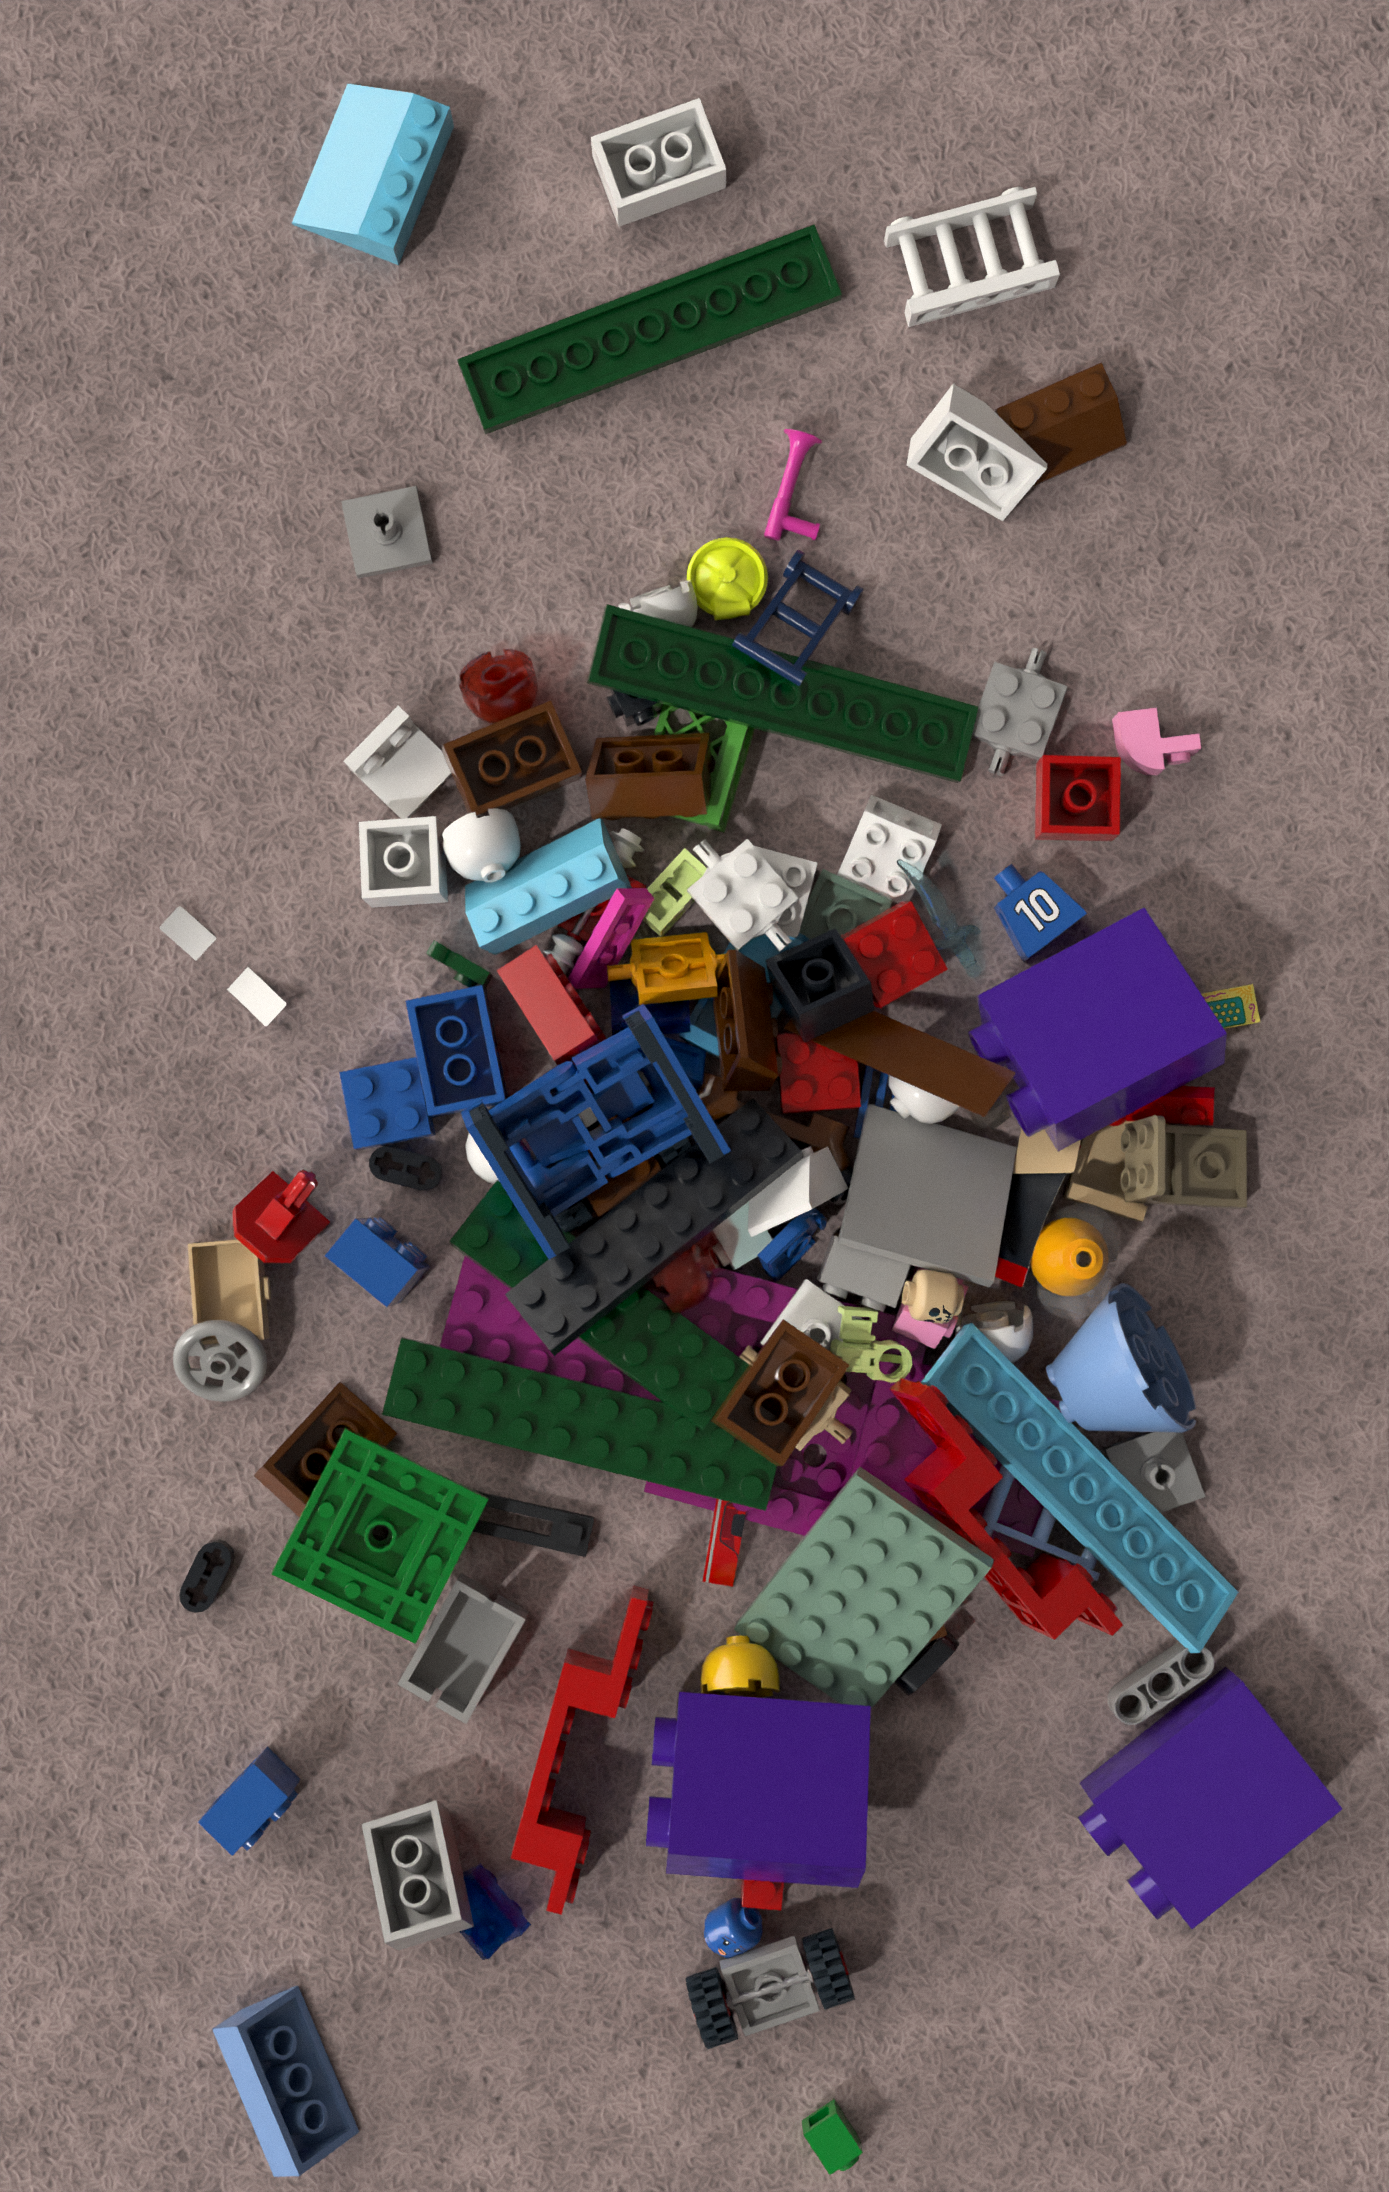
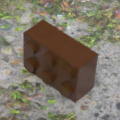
M551 700L447 742L442 747V753L468 814L476 812L477 818L490 816L488 809L507 810L579 780L582 773Z

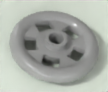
M209 1320L190 1327L181 1335L173 1351V1365L177 1377L188 1390L204 1399L225 1402L246 1397L261 1384L267 1370V1356L260 1340L247 1328L230 1321ZM216 1336L219 1343L204 1347L201 1339ZM237 1341L247 1349V1352L242 1356H239L236 1349L232 1346ZM189 1356H200L201 1368H191ZM214 1361H221L224 1365L217 1364ZM240 1366L250 1371L243 1380L234 1376ZM209 1376L214 1379L223 1380V1386L206 1383V1377Z

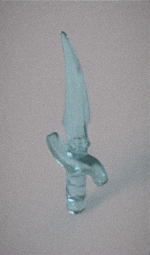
M901 859L897 860V865L905 872L921 896L932 923L937 925L946 937L943 940L932 939L936 948L939 950L952 948L961 965L966 969L967 975L971 978L978 977L981 974V967L976 964V958L965 939L968 934L979 935L981 933L980 929L974 925H966L959 928L956 922V915L948 909L946 899L934 883L916 867Z

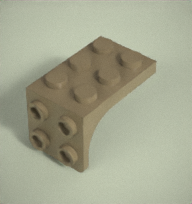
M1157 1115L1125 1124V1130L1121 1136V1149L1125 1153V1169L1121 1174V1188L1125 1192V1202L1233 1209L1247 1208V1130L1165 1125L1164 1116Z

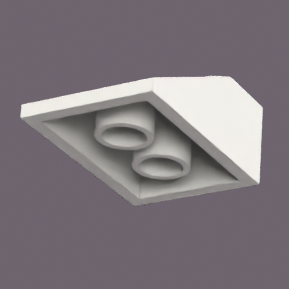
M955 384L950 387L912 436L906 465L1001 521L1008 516L1047 469V463L985 402Z

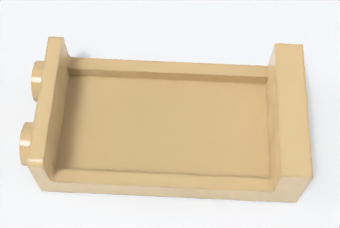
M1125 1121L1119 1126L1107 1125L1081 1139L1080 1145L1082 1147L1078 1153L1076 1168L1073 1173H1070L1063 1198L1134 1221L1144 1220L1147 1206H1144V1203L1125 1202V1192L1121 1188V1174L1125 1169V1153L1121 1149V1136L1125 1130V1124L1134 1121Z

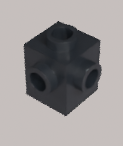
M610 690L612 695L606 697L615 718L622 716L627 727L634 723L637 726H641L654 720L658 716L657 712L662 709L661 703L640 697L631 698L628 694Z

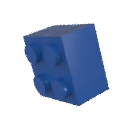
M417 1057L339 1072L354 1149L363 1150L436 1135L433 1119L428 1116Z
M267 1746L214 1801L198 1823L230 1855L233 1856L241 1846L248 1851L270 1825L271 1822L268 1818L270 1817L276 1822L291 1806V1802L298 1795L294 1789L301 1779Z

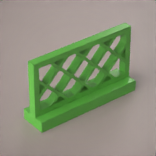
M663 704L654 735H664L666 729L669 734H688L695 729H698L700 733H705L701 726L713 720L714 717L705 715L697 719L694 712L688 711L694 722L674 733L668 720L670 713L679 708ZM725 721L727 725L725 735L711 742V754L716 761L714 772L711 773V796L707 814L695 817H683L681 815L670 817L725 832L755 728ZM721 745L719 755L717 756L714 749Z

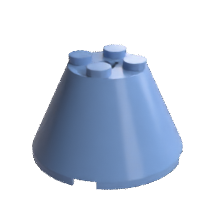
M1121 1283L1111 1288L1055 1358L1054 1362L1047 1365V1375L1051 1383L1058 1388L1063 1399L1059 1402L1061 1413L1068 1423L1076 1421L1082 1428L1088 1431L1186 1432L1194 1428L1196 1420H1190L1189 1412L1196 1409V1405L1183 1363L1165 1327L1161 1326L1156 1329L1146 1312L1151 1310V1306L1138 1291L1126 1283Z

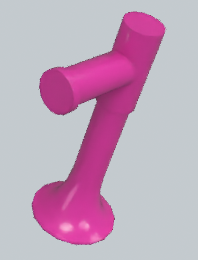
M784 429V433L788 435L790 440V452L764 537L780 541L784 529L815 540L820 524L789 516L788 513L805 455L812 446L821 444L822 441L802 431Z

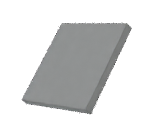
M869 1104L863 1120L838 1244L931 1271L951 1273L956 1278L991 1287L995 1279L1017 1147L936 1123H921L912 1116L904 1119L898 1112Z

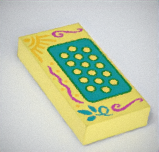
M1253 984L1201 994L1224 1029L1260 1022Z

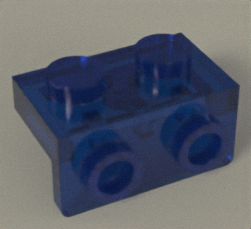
M480 1863L463 1872L474 1927L459 1932L480 1958L487 1960L502 1944L521 1936L531 1924L523 1916L521 1907L515 1901L509 1899L500 1888L495 1875L485 1869Z

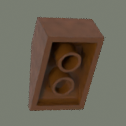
M783 1319L732 1388L711 1421L774 1465L783 1466L850 1365Z
M339 1382L256 1472L254 1477L300 1517L345 1427L384 1447L398 1433L342 1382Z

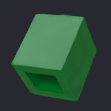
M835 2099L802 2120L803 2135L829 2175L837 2170L846 2171L856 2164L859 2160V2155L863 2153L861 2140Z

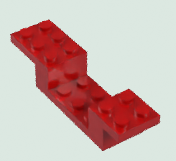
M900 1378L889 1389L937 1447L904 1481L936 1520L994 1559L991 1569L984 1578L1023 1625L1053 1640L1060 1636L1076 1619L1113 1636L1123 1626L1122 1622L1114 1614L1118 1609L1102 1592L1098 1594L1091 1585L1094 1579L1083 1566L1078 1563L1071 1565L1066 1559L1061 1557L1057 1559L1042 1553L1026 1570L1021 1567L1016 1569L1008 1559L1012 1555L1010 1550L1001 1540L996 1537L992 1539L984 1530L987 1522L975 1509L971 1508L1003 1478L995 1467L998 1463L997 1459L983 1445L978 1447L970 1437L973 1433L971 1427L960 1416L956 1415L954 1417L946 1407L949 1403L948 1399L936 1386H927L921 1384L920 1381L913 1382Z
M633 1586L613 1661L568 1649L510 1857L514 1860L555 1871L546 1909L549 1912L562 1915L565 1902L573 1904L581 1870L575 1868V1864H584L591 1830L584 1829L585 1816L549 1807L556 1783L555 1779L549 1778L550 1772L559 1773L567 1741L559 1739L561 1733L569 1735L576 1708L611 1718H616L618 1707L626 1709L633 1680L632 1677L627 1676L629 1668L637 1670L642 1652L643 1639L637 1638L639 1630H648L654 1602L647 1600L649 1589Z

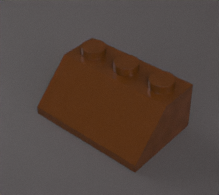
M1102 362L995 410V413L1047 463V469L1032 487L1127 445L1118 397Z
M710 733L596 738L585 778L592 819L602 818L613 821L631 817L655 819L660 816L681 815L683 817H695L707 814L711 796Z
M728 950L716 974L717 997H713L723 1091H769L775 1079L782 1072L781 1054L775 1052L774 1044L777 1038L778 1025L776 1018L771 1017L770 1006L773 1002V986L771 982H767L766 971L763 966L737 950Z

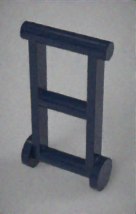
M798 549L783 573V577L787 579L748 635L746 636L740 632L732 646L800 687L807 675V672L802 670L840 613L843 612L848 616L850 615L864 589L857 585L852 591L802 561L805 553ZM799 578L838 600L821 626L782 603ZM772 616L777 617L811 638L795 664L790 663L756 642V639Z

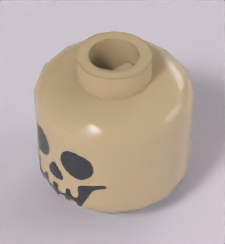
M919 1270L913 1276L912 1281H906L904 1284L902 1303L908 1305L910 1315L915 1320L947 1324L954 1316L960 1314L963 1307L964 1288L958 1284L956 1277L951 1273Z

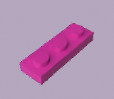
M647 888L616 889L568 977V980L575 989L606 987L608 983L607 965H618L655 899Z

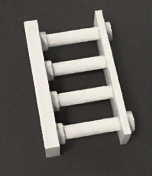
M1014 187L1006 190L999 197L917 219L909 216L902 217L892 222L891 226H887L884 238L885 246L888 248L900 244L914 292L911 299L907 300L904 312L908 327L1055 288L1060 276L1057 262L1053 260L1044 263V260L1039 259L1025 211L1033 208L1037 196L1035 187L1023 190V187ZM1011 215L1024 265L1020 270L1007 273V270L1002 269L989 220ZM974 224L988 275L985 276V279L970 282V280L965 279L952 230ZM937 234L951 285L948 286V289L933 292V290L928 289L915 240Z

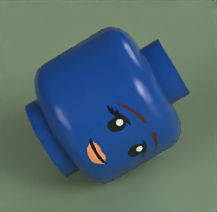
M731 1898L707 1914L704 1929L705 1941L714 1953L724 1958H732L743 1954L756 1946L761 1940V1915L757 1908L742 1907L741 1898Z

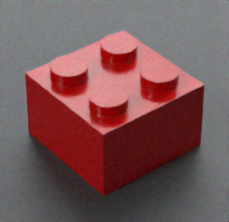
M1042 755L1036 763L1035 840L1113 841L1120 835L1121 757Z
M901 901L841 935L871 982L874 1007L882 1008L948 970L912 901Z
M795 1033L777 1035L776 1053H780L782 1058V1072L778 1077L781 1114L848 1110L861 1107L858 1061L811 1040L804 1043L801 1036Z

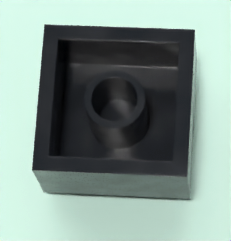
M836 928L765 960L773 992L804 1043L875 1011L871 982Z

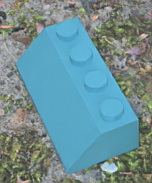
M598 818L517 859L500 880L489 883L475 880L465 885V913L479 947L497 955L610 899L617 888L632 887L602 818Z

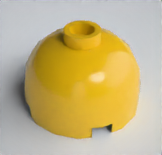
M748 1636L727 1637L726 1645L715 1647L706 1656L702 1665L700 1681L701 1693L720 1695V1692H725V1695L763 1698L772 1696L773 1691L776 1693L780 1692L777 1663L772 1654L761 1645L751 1644Z

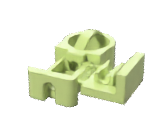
M838 1306V1312L842 1314L839 1338L843 1339V1342L838 1339L832 1340L830 1352L839 1356L840 1359L850 1365L846 1372L867 1373V1376L872 1380H884L890 1383L897 1382L900 1378L904 1379L911 1370L912 1356L909 1350L896 1341H875V1336L871 1335L872 1322L877 1323L878 1311L873 1308ZM852 1316L870 1317V1320L852 1319ZM895 1348L900 1350L901 1356L883 1353L888 1349ZM879 1362L899 1363L900 1366L891 1374H883L879 1369Z

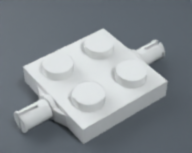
M706 839L701 841L700 845L698 844L693 851L698 854L708 868L704 875L687 889L690 896L737 951L753 938L764 934L778 948L779 952L783 950L785 945L790 944L792 940L777 923L782 914L798 901V897L748 839L735 850L721 857Z

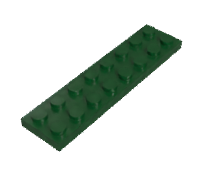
M496 1180L449 1241L452 1247L509 1289L515 1287L549 1260L498 1180ZM563 1231L568 1244L576 1238L569 1232L565 1233ZM643 1286L577 1338L702 1431L709 1424L732 1388L749 1366L748 1363Z

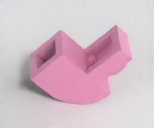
M1157 708L1118 712L1112 719L1118 754L1127 766L1138 773L1159 775L1165 769L1164 759H1167L1168 765L1187 763L1191 761L1190 756H1194L1201 750L1199 734L1161 738Z

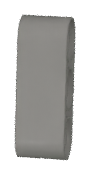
M1177 1642L1110 1689L1107 1696L1110 1710L1122 1723L1127 1725H1136L1143 1722L1206 1679L1214 1668L1212 1653L1204 1646L1200 1652V1662L1193 1668H1186L1184 1659L1189 1653L1188 1648ZM1159 1673H1168L1169 1681L1167 1685L1160 1690L1153 1689V1678ZM1127 1695H1135L1137 1700L1135 1707L1128 1712L1120 1711L1119 1703L1121 1699Z

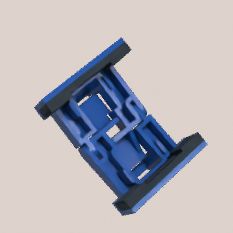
M644 1004L622 1015L628 1028L572 1057L573 1062L567 1061L554 1067L489 1111L481 1099L461 1112L468 1132L549 1260L570 1248L563 1230L554 1216L608 1183L605 1175L608 1178L618 1176L690 1135H693L709 1163L714 1162L731 1151L660 1028ZM640 1069L652 1087L651 1094L637 1073ZM586 1078V1080H587L588 1083H589V1086L586 1085V1083H585V1081H584L583 1079ZM653 1103V1108L622 1123L623 1120ZM589 1107L601 1124V1126L590 1132L579 1116V1113ZM615 1115H618V1117L612 1119L611 1121H608V1119L612 1118ZM522 1139H526L538 1159H533ZM589 1149L595 1157L596 1161H594L591 1155L589 1154ZM564 1159L550 1169L546 1167L553 1162Z

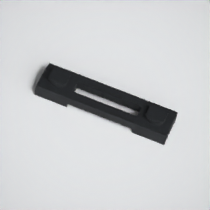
M474 1490L488 1497L486 1507L553 1521V1527L550 1536L478 1520L472 1532L586 1557L595 1517Z

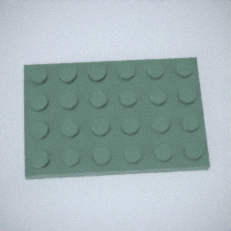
M859 1467L736 1623L734 1630L742 1636H748L754 1644L763 1646L775 1659L840 1704L871 1706L872 1709L989 1572L994 1559Z

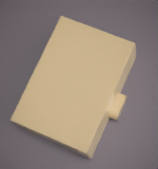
M239 1240L188 1244L194 1325L209 1320H225L242 1325L256 1335L259 1340L270 1338L267 1300L271 1299L269 1276H265L264 1263ZM216 1336L201 1339L203 1345L219 1343Z

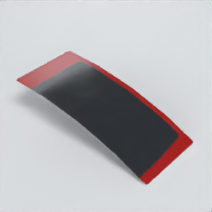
M1012 1173L995 1273L996 1278L1023 1287L1032 1254L1046 1216L1067 1173Z

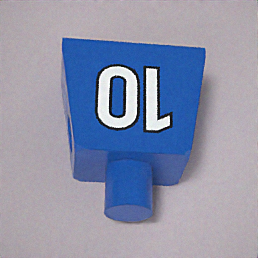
M1011 864L994 877L1007 895L994 909L1023 962L1087 914L1077 902L1042 871H1039L1028 881H1025L1014 865Z

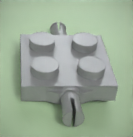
M1038 648L1031 649L1025 669H1015L994 662L978 706L971 738L985 742L996 750L988 771L995 774L998 762L1001 760L997 771L998 776H1004L1010 755H1023L1035 760H1039L1044 755L1068 686L1048 680L1040 674L1047 652L1041 650L1035 664Z

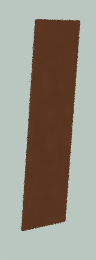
M872 1011L811 1040L982 1117L986 1116L1016 1074L1012 1070L876 1011ZM790 1020L784 1029L799 1035Z

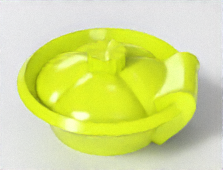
M725 537L714 539L696 551L688 566L687 580L692 582L697 605L713 615L715 620H725L750 615L751 610L758 605L765 594L768 572L765 561L752 545L737 538Z

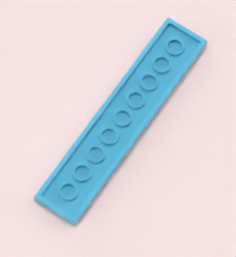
M973 1323L964 1325L922 1380L921 1384L936 1386L948 1399L949 1403L946 1407L954 1417L958 1415L963 1418L973 1430L972 1435L1185 1648H1188L1190 1653H1200L1239 1592L1072 1423L1066 1421L1062 1413Z

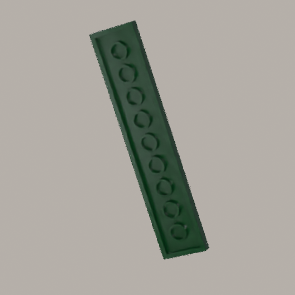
M815 224L461 357L457 359V362L486 435L841 300L842 293Z
M608 604L604 608L587 679L588 684L947 781L961 782L978 706L808 660L802 669L807 672V675L799 687L733 647L732 644L735 639ZM769 649L792 664H795L799 658Z
M402 1337L400 1340L382 1411L384 1416L764 1511L767 1509L777 1468L776 1465L714 1422L710 1421L702 1431L662 1401Z

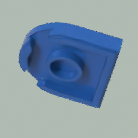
M813 1208L797 1216L758 1254L765 1273L774 1282H778L813 1247L816 1242L812 1235L817 1228L825 1229L827 1218L819 1210Z

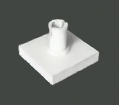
M805 1279L760 1343L764 1345L784 1319L830 1351L832 1340L838 1339L843 1342V1339L839 1338L842 1314L838 1312V1306L844 1305ZM852 1316V1319L863 1320L861 1317Z

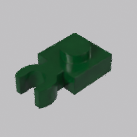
M433 940L426 952L429 957L457 972L453 979L467 988L475 987L476 985H483L486 988L493 977L489 971L451 951Z

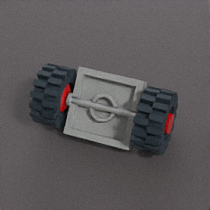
M833 1928L802 1938L809 1962L807 1966L804 1964L795 1936L721 1960L720 1967L729 1991L728 1993H726L721 1975L716 1967L686 1977V1986L689 1992L688 1996L691 2001L692 2011L707 2050L738 2040L737 2027L732 2011L734 2009L745 2036L820 2011L811 1984L813 1982L825 2010L855 2000L848 1968Z

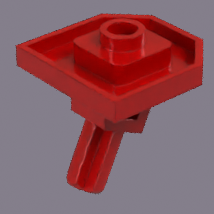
M303 1169L288 1184L272 1171L234 1207L232 1211L234 1237L263 1263H291L330 1224V1221L307 1201L318 1186V1182L315 1179L316 1175L312 1171L307 1172Z

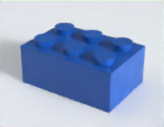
M483 985L405 1001L429 1117L435 1118L462 1112L481 1099L485 1106L489 1107L498 1105L508 1098L487 990Z
M371 1217L355 1218L325 1255V1257L386 1307L401 1303L430 1268L424 1262L427 1255L412 1242L402 1244L396 1239L394 1235L398 1231L382 1217H374L373 1219Z

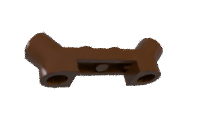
M707 1072L704 1073L703 1084L696 1092L713 1121L727 1115L731 1116L746 1104L736 1100L739 1091H723L721 1077ZM765 1111L793 1142L803 1143L806 1148L811 1146L814 1153L828 1147L840 1172L849 1168L851 1161L843 1146L850 1129L849 1126L814 1113L809 1126L806 1127Z

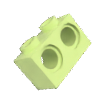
M685 848L647 888L655 899L643 921L660 937H663L695 903L687 889L698 881L707 869Z

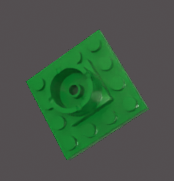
M345 1427L271 1574L416 1644L488 1502V1497ZM378 1525H383L388 1531L385 1535L378 1536L373 1532V1529Z

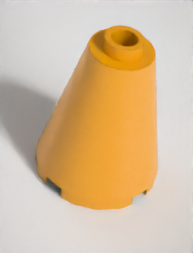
M1061 1218L1049 1222L1042 1228L1030 1265L1033 1275L1042 1287L1057 1295L1078 1296L1092 1290L1102 1280L1108 1266V1248L1101 1233L1090 1223L1077 1218ZM1079 1253V1254H1080V1260H1079V1262H1078V1264H1077V1262H1076V1256H1077V1254Z

